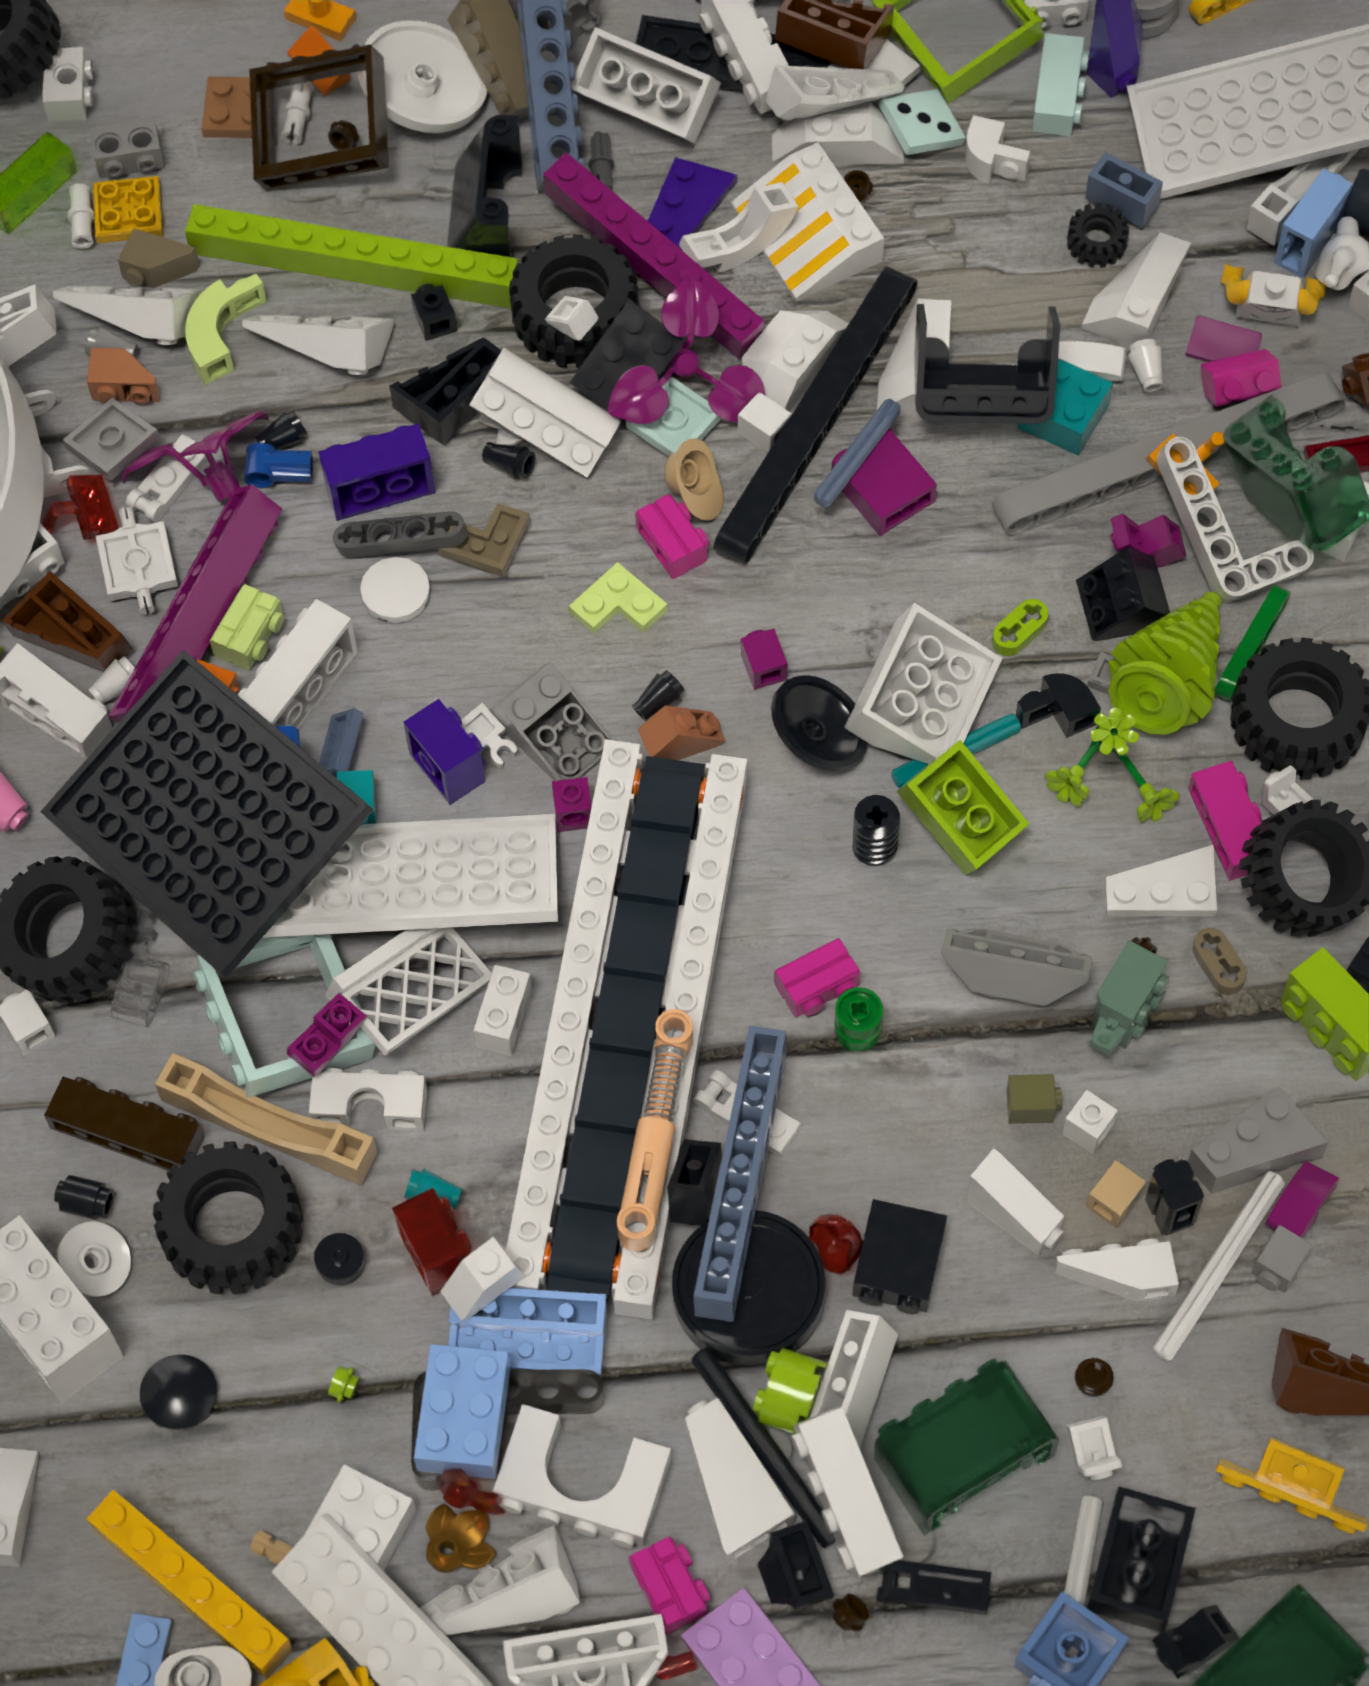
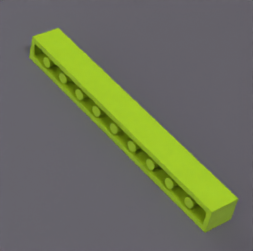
M193 204L185 228L187 243L195 247L198 256L416 292L424 284H433L435 287L443 285L448 298L511 309L510 281L513 279L512 273L516 265L519 264L517 258Z

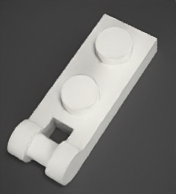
M182 434L173 444V448L181 453L188 446L196 443V441ZM204 454L184 456L199 471L208 462ZM164 456L140 486L129 493L125 505L126 507L133 508L134 511L140 510L144 512L147 519L156 523L168 511L195 476L175 457ZM152 495L156 497L157 500L150 501L149 498Z
M714 1070L707 1079L709 1084L704 1091L699 1090L693 1102L700 1109L729 1126L737 1084L731 1081L724 1073ZM720 1092L729 1097L724 1105L716 1100ZM777 1108L768 1151L781 1158L801 1129V1123Z

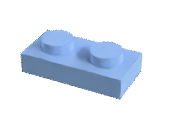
M132 1613L116 1686H154L155 1674L166 1657L173 1626L171 1619Z

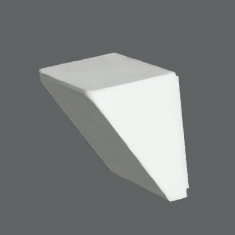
M564 296L545 320L554 328L579 341L597 322L598 316L588 300Z

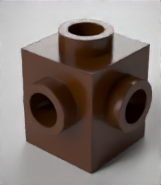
M1363 353L1353 357V362L1341 366L1344 375L1342 387L1349 398L1364 405H1369V353Z

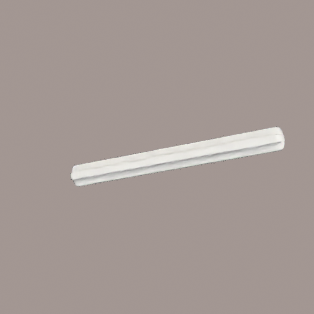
M1268 1171L1260 1180L1154 1344L1153 1351L1159 1358L1171 1361L1284 1187L1285 1182L1279 1174Z

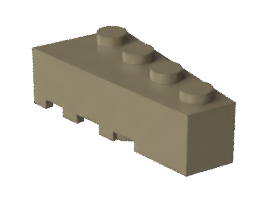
M460 0L447 20L493 99L497 110L501 115H518L519 120L529 117L519 24L509 1Z

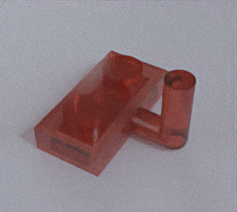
M70 475L66 486L71 501L53 502L42 522L43 527L51 534L54 532L61 515H76L83 540L96 539L98 535L112 533L119 529L102 475Z

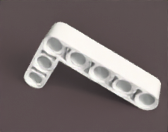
M1174 437L1161 448L1157 454L1159 470L1212 592H1216L1221 597L1223 603L1235 602L1273 587L1274 584L1278 585L1293 579L1311 566L1314 558L1313 550L1303 541H1292L1243 561L1193 443L1185 437ZM1171 449L1181 453L1182 463L1172 460L1169 453ZM1184 481L1194 484L1197 491L1196 495L1188 494L1183 487ZM1197 513L1205 514L1209 518L1210 527H1203L1199 524ZM1211 545H1216L1222 549L1223 559H1217L1212 555ZM1289 552L1297 555L1300 561L1299 567L1289 563L1287 558ZM1256 565H1262L1267 569L1268 579H1262L1258 576ZM1225 577L1235 580L1237 592L1227 589L1224 582Z

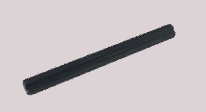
M707 1347L699 1350L692 1356L691 1361L714 1395L719 1398L740 1432L803 1521H808L811 1532L820 1546L824 1549L830 1547L836 1540L825 1524L821 1512L823 1509L766 1428L759 1422V1418L711 1350Z

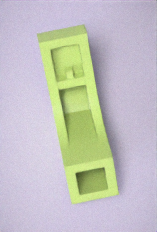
M257 273L248 278L238 280L229 288H226L222 280L219 279L198 296L188 313L185 328L187 345L193 367L204 385L234 371L230 351L221 339L225 327L236 317L267 302L263 282Z

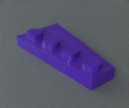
M675 157L648 218V222L681 249L679 243L682 236L698 233L706 217L711 211H715L722 202V197L737 184V174Z

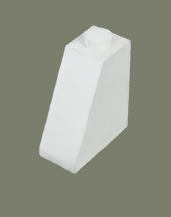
M993 1148L970 1176L966 1203L1039 1257L1046 1247L1052 1250L1064 1235V1231L1061 1230L1064 1215L1000 1152Z

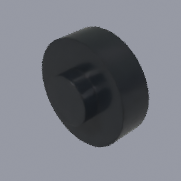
M334 1233L326 1236L319 1242L315 1249L314 1262L319 1275L325 1281L335 1285H343L352 1282L361 1274L365 1264V1256L362 1246L356 1238L346 1233Z

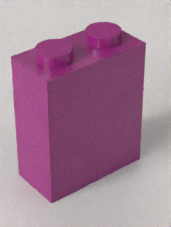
M889 428L842 489V492L876 533L881 536L936 501L937 483ZM847 449L840 451L834 457L831 470Z

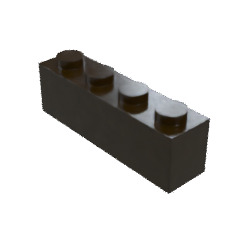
M62 1076L44 1114L52 1130L167 1171L173 1165H177L180 1168L184 1164L182 1157L191 1151L196 1156L204 1140L200 1125L193 1117L183 1113H178L177 1116L164 1112L162 1107L149 1101H144L143 1104L130 1100L128 1095L119 1090L110 1089L109 1092L96 1088L94 1083L82 1077H76L73 1080Z

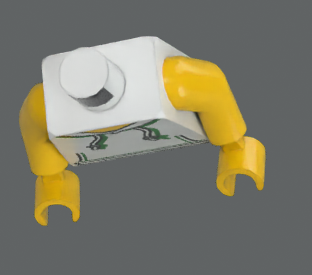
M1225 263L1220 281L1225 284L1228 301L1237 305L1235 319L1298 329L1300 327L1301 314L1311 315L1317 310L1320 298L1325 297L1326 288L1325 284L1318 279H1312L1311 276L1306 277L1304 289L1302 280L1299 277L1261 271H1252L1246 280L1241 281L1244 267H1233L1228 263Z

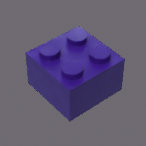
M437 699L403 721L410 756L449 805L485 782L483 768L486 765L481 757L483 747L474 733L467 734L461 727L463 724L462 720L454 708L449 707L447 709L440 699Z

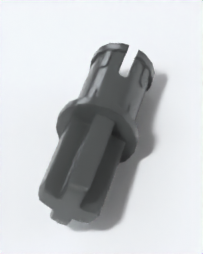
M598 131L590 139L591 159L588 161V167L596 178L613 191L611 169L614 168V160L611 158L610 136L608 133Z

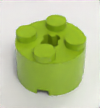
M782 1348L780 1353L772 1351L765 1369V1373L768 1374L767 1377L770 1378L766 1390L759 1388L753 1405V1411H755L756 1415H759V1422L796 1434L793 1425L809 1419L822 1382L819 1381L821 1376L818 1375L819 1370L825 1372L828 1363Z

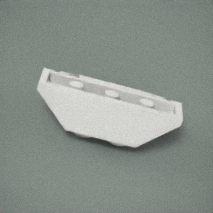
M872 101L810 118L785 120L772 135V166L778 165L789 155L817 142L833 165L904 164V150L882 111Z
M780 310L743 355L742 365L753 369L759 375L764 385L765 396L790 411L809 388L849 323L828 311Z
M662 1614L503 1641L508 1681L514 1686H648L668 1655Z

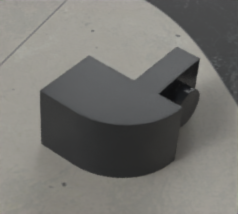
M1053 673L1042 677L1040 692L1031 691L1017 702L1016 716L1020 721L1021 729L1054 716L1065 737L1068 738L1096 726L1094 718L1100 714L1101 707L1089 687L1083 681L1072 675Z
M1213 1605L1202 1608L1179 1627L1162 1631L1152 1639V1642L1157 1648L1156 1653L1161 1663L1167 1669L1172 1670L1177 1679L1219 1655L1237 1641L1239 1636L1218 1606Z

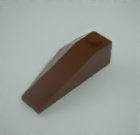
M1282 1328L1279 1335L1271 1384L1276 1404L1285 1411L1294 1414L1303 1412L1313 1416L1369 1415V1365L1363 1362L1365 1358L1352 1353L1351 1358L1347 1359L1329 1351L1331 1343Z

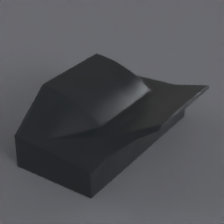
M806 1520L771 1532L769 1547L757 1563L771 1604H786L798 1610L833 1599L834 1594L808 1521Z

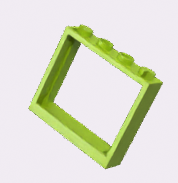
M871 0L873 7L883 8L884 3L894 5L891 26L892 36L908 56L921 65L920 71L932 86L939 90L947 104L1044 38L1041 27L1044 21L1038 15L1037 9L1034 6L1029 8L1024 2L1025 0H1001L1022 26L949 76L897 12L913 0Z

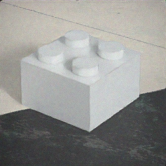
M343 1465L306 1533L322 1515L328 1513L384 1571L417 1511L412 1498Z

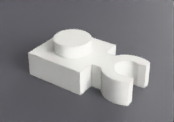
M483 703L462 719L463 724L461 727L467 734L472 732L476 735L483 747V751L486 748L489 750L490 760L497 768L503 767L504 763L497 755L500 750L509 751L513 757L517 755L515 744L510 740L500 738L505 733L506 728Z

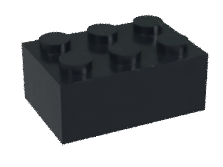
M1118 1486L1087 1609L1095 1614L1157 1632L1164 1631L1169 1620L1196 1508Z

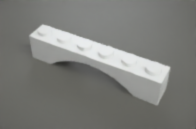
M1359 149L1298 164L1286 176L1277 182L1271 183L1251 205L1246 229L1274 246L1280 240L1283 223L1324 168L1334 174H1338Z

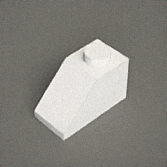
M493 1236L461 1261L440 1292L464 1323L525 1275L505 1247Z

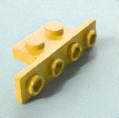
M1273 1437L1270 1438L1257 1473L1221 1458L1215 1471L1221 1473V1479L1230 1485L1243 1488L1244 1484L1255 1487L1259 1489V1496L1275 1503H1280L1281 1499L1296 1504V1511L1311 1518L1317 1519L1319 1514L1334 1520L1332 1525L1344 1532L1355 1534L1356 1529L1361 1532L1366 1531L1368 1526L1367 1518L1332 1504L1345 1471L1344 1466Z

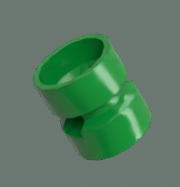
M855 987L846 990L838 998L835 1007L834 1033L837 1041L844 1048L851 1051H865L877 1044L881 1037L883 1005L875 992L867 988Z

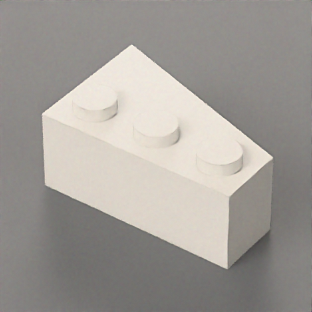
M36 285L0 298V356L6 365L10 366L57 334L55 309Z

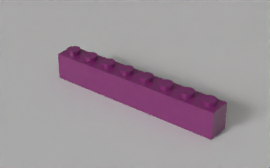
M567 152L543 173V193L592 235L602 239V243L605 246L610 243L618 248L619 255L624 254L631 262V268L666 298L687 275H691L701 281L713 295L719 311V321L711 336L737 359H742L743 355L763 332L764 320Z
M251 484L234 489L109 714V717L117 723L121 721L182 650L186 651L197 661L202 658L205 650L211 646L210 639L231 606L235 595L239 592L242 585L247 583V573L251 566L260 559L265 540L278 526V521L276 520L282 508Z

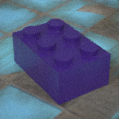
M419 423L411 426H399L390 432L379 435H367L354 442L343 445L335 444L325 450L318 451L325 487L336 521L436 493L431 459Z

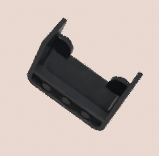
M917 304L914 350L916 411L922 419L930 422L1039 424L1047 421L1052 416L1055 408L1060 322L1056 307L1048 306L1046 339H1032L1025 342L1018 351L1017 365L949 364V350L945 342L939 338L926 337L927 319L924 304Z

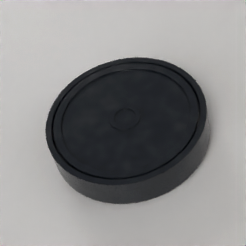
M755 1211L734 1322L695 1316L694 1291L708 1226H700L681 1247L672 1273L674 1309L677 1319L688 1338L700 1349L709 1348L716 1359L744 1366L767 1364L772 1351L780 1353L782 1348L796 1351L802 1346L816 1329L825 1303V1271L819 1252L810 1238L799 1227L783 1217L765 1211Z

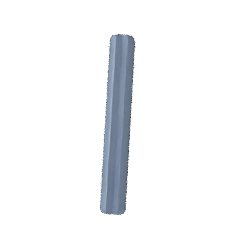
M892 399L884 400L814 492V501L817 504L827 508L833 503L899 416L901 406L897 402H894Z

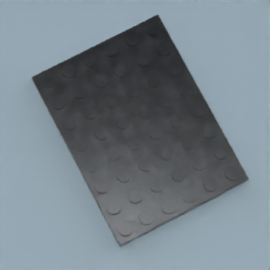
M182 650L40 812L227 979L371 814L373 809L186 651Z

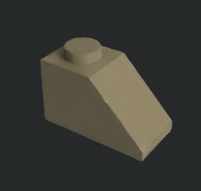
M133 229L118 258L124 280L132 285H144L150 288L161 286L197 272L200 267L195 247L137 229Z

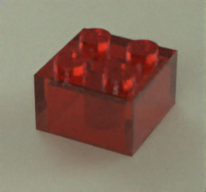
M431 1188L393 1207L392 1211L398 1234L430 1295L433 1297L441 1293L440 1291L461 1261L472 1253L470 1250L472 1246L463 1228L458 1230L453 1218L455 1214L446 1196L439 1199L434 1188Z

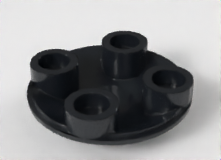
M184 1354L171 1355L156 1362L146 1372L140 1386V1402L145 1414L156 1426L167 1429H185L208 1419L212 1413V1407L217 1395L216 1380L210 1368L200 1359Z

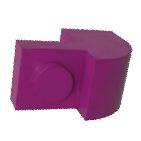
M1123 513L1111 519L1113 528L1111 540L1118 552L1131 547L1155 557L1158 568L1187 556L1180 527L1164 514L1141 525L1136 524Z

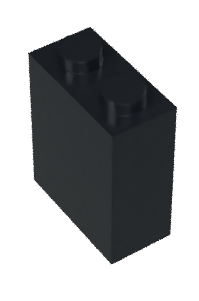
M873 1199L853 1282L852 1296L859 1297V1301L868 1305L878 1306L881 1303L895 1305L899 1311L908 1314H917L919 1311L927 1313L946 1229L947 1215Z

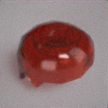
M827 1213L813 1220L809 1226V1238L818 1248L823 1267L829 1272L842 1275L848 1272L860 1256L863 1240L859 1230L850 1220L838 1214Z

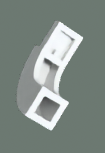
M783 182L755 187L746 207L737 217L719 228L683 235L679 246L683 252L702 268L714 265L718 273L735 268L756 257L774 243L792 221L798 205Z

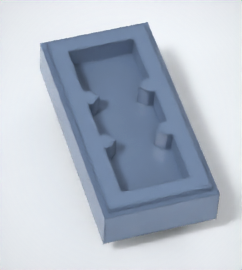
M355 708L331 716L319 764L336 778L338 771H348L351 758L356 751V739L363 713Z

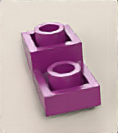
M338 993L314 1016L313 1024L287 1047V1055L310 1075L315 1077L353 1037L367 1016L341 993Z
M1305 1161L1280 1196L1265 1225L1275 1230L1281 1225L1303 1238L1317 1220L1320 1208L1337 1188L1339 1177Z

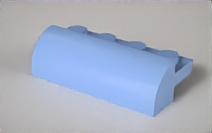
M509 1288L464 1323L450 1306L448 1346L508 1352L511 1364L510 1371L601 1377L606 1335L607 1297L606 1294Z

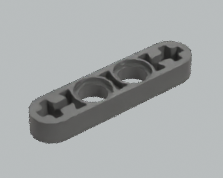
M447 511L344 523L334 531L333 542L342 556L355 558L454 547L461 544L467 538L468 529L463 517L459 513ZM455 525V527H452L451 532L446 533L447 531H449L450 526ZM423 527L426 529L425 533L419 538L408 537L414 528ZM383 531L392 532L388 540L384 542L375 541L379 533ZM355 536L354 538L351 539V543L345 544V543L349 542L350 537Z

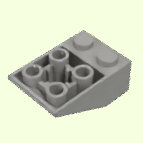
M552 662L539 667L489 709L506 728V735L554 781L581 777L601 760L605 739L613 740Z

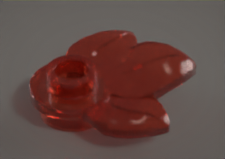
M462 1469L443 1471L441 1475L443 1481L439 1489L444 1495L443 1499L446 1503L460 1509L464 1508V1506H472L488 1514H504L505 1510L497 1505L498 1493L477 1490V1485L469 1479Z

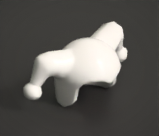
M1351 216L1342 217L1337 223V232L1331 236L1324 246L1314 270L1317 279L1325 284V286L1334 290L1346 288L1354 277L1369 270V243L1359 236L1358 222Z

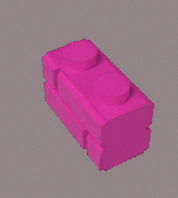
M1267 349L1204 363L1200 367L1204 395L1216 407L1230 404L1232 400L1238 402L1282 388L1278 359L1273 354L1271 355Z
M667 494L656 500L654 504L650 503L637 510L635 522L637 530L671 579H675L688 572L689 569L692 570L706 562L709 540L700 527L697 529L693 527L690 522L691 515L683 502L677 504L672 495Z
M837 938L774 970V983L795 1018L804 1013L806 1016H812L825 1007V1002L835 997L839 998L846 990L860 985V971L852 957L849 956L840 938Z
M668 1536L629 1557V1565L654 1615L662 1614L665 1635L707 1614L705 1602L711 1600L709 1593L701 1578L693 1580L687 1568L693 1565L683 1543L676 1546L672 1537Z

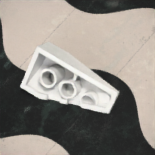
M775 65L765 102L780 119L810 118L903 92L904 85L890 70Z
M1160 232L1093 299L1081 329L1127 345H1132L1139 340L1150 339L1189 252L1191 242Z
M68 286L53 291V298L143 338L157 339V344L173 345L178 343L179 338L186 336L185 328L188 313L204 289L162 287V290L147 291L144 294L143 287L116 289L115 293H113L112 287Z
M917 299L879 380L877 410L884 400L892 399L901 406L899 416L920 417L915 405L914 350L917 304H924L927 319L926 337L941 339L949 350L951 300Z
M256 315L242 320V326L334 368L347 369L348 374L363 375L368 373V369L381 364L394 326V319L352 316L351 320H338L332 323V316L306 318L305 322H301V316Z
M555 1525L508 1548L511 1555L494 1567L487 1564L485 1567L477 1569L479 1574L466 1586L463 1587L460 1584L453 1585L419 1609L444 1635L545 1620L554 1615H562L569 1612L574 1606L580 1604L576 1577Z

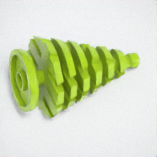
M1206 592L1202 595L1201 599H1194L1188 602V604L1181 606L1172 613L1167 614L1134 635L1124 639L1111 652L1116 659L1108 661L1111 674L1108 691L1113 707L1121 709L1122 718L1130 714L1136 718L1134 728L1149 734L1167 735L1178 731L1182 726L1198 723V718L1203 719L1211 710L1212 700L1214 701L1215 698L1214 686L1219 645L1216 642L1221 627L1219 608L1222 604L1221 597L1216 592Z

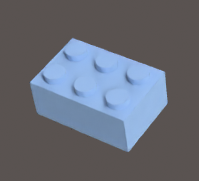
M430 1344L414 1460L418 1471L496 1479L511 1369L508 1352Z

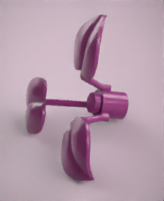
M687 275L667 296L661 310L663 325L672 335L677 337L687 335V339L668 363L669 367L666 369L662 379L658 381L656 371L647 365H640L629 369L621 376L612 390L608 403V413L611 416L637 424H648L658 420L665 413L669 402L668 394L661 386L668 382L673 373L683 377L696 373L715 385L716 387L708 395V404L717 416L731 422H738V414L757 393L765 395L761 378L753 369L747 366L733 365L726 368L720 376V381L698 368L699 359L689 349L694 335L698 337L710 336L715 331L719 321L717 303L709 289L701 281L691 275Z
M265 410L249 414L232 422L227 427L207 435L201 442L188 446L181 453L173 448L172 443L153 448L129 464L123 471L121 480L124 484L133 470L149 464L158 457L173 456L200 480L203 487L208 485L217 502L229 497L234 489L241 488L232 473L235 468L230 461L227 448L228 441L235 433L249 425L252 421L269 420V416ZM219 446L221 447L224 464L222 460L216 462L211 454H217ZM204 454L210 464L203 469L206 476L197 470L184 456Z

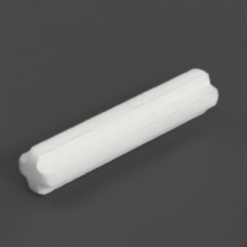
M1089 1495L1083 1496L1081 1500L1064 1593L1083 1606L1085 1604L1103 1504L1102 1499Z

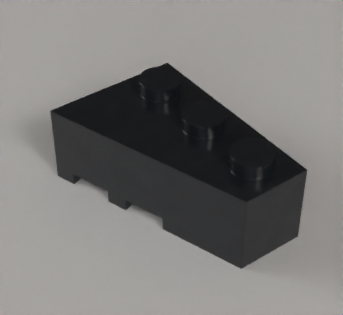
M482 337L447 355L446 361L430 369L426 366L418 370L417 376L403 383L397 381L389 385L393 408L413 423H419L421 429L444 445L477 412L469 404L502 350Z

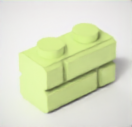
M242 585L210 639L213 655L229 663L233 662L234 665L248 671L251 670L256 660L262 661L268 649L267 641L272 632L278 633L284 623L285 615L283 614L280 600L265 592L261 593L258 589L248 585Z

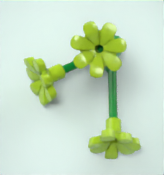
M1117 707L1110 709L1109 717L1102 713L1096 715L1094 722L1097 724V727L1090 733L1092 742L1079 763L1073 765L1070 770L1063 766L1057 771L1050 770L1044 776L1048 781L1046 783L1048 789L1059 791L1056 797L1059 801L1067 803L1070 798L1074 806H1081L1083 800L1088 797L1090 792L1089 788L1082 784L1081 778L1085 773L1084 768L1095 752L1100 751L1105 755L1114 752L1139 785V792L1145 799L1143 804L1136 810L1139 821L1145 822L1150 817L1153 822L1161 820L1163 818L1162 810L1168 811L1175 806L1174 802L1180 799V794L1174 789L1170 790L1168 787L1156 791L1151 783H1146L1126 755L1129 751L1126 743H1136L1139 738V734L1136 731L1130 730L1136 724V718L1131 714L1122 718V711Z

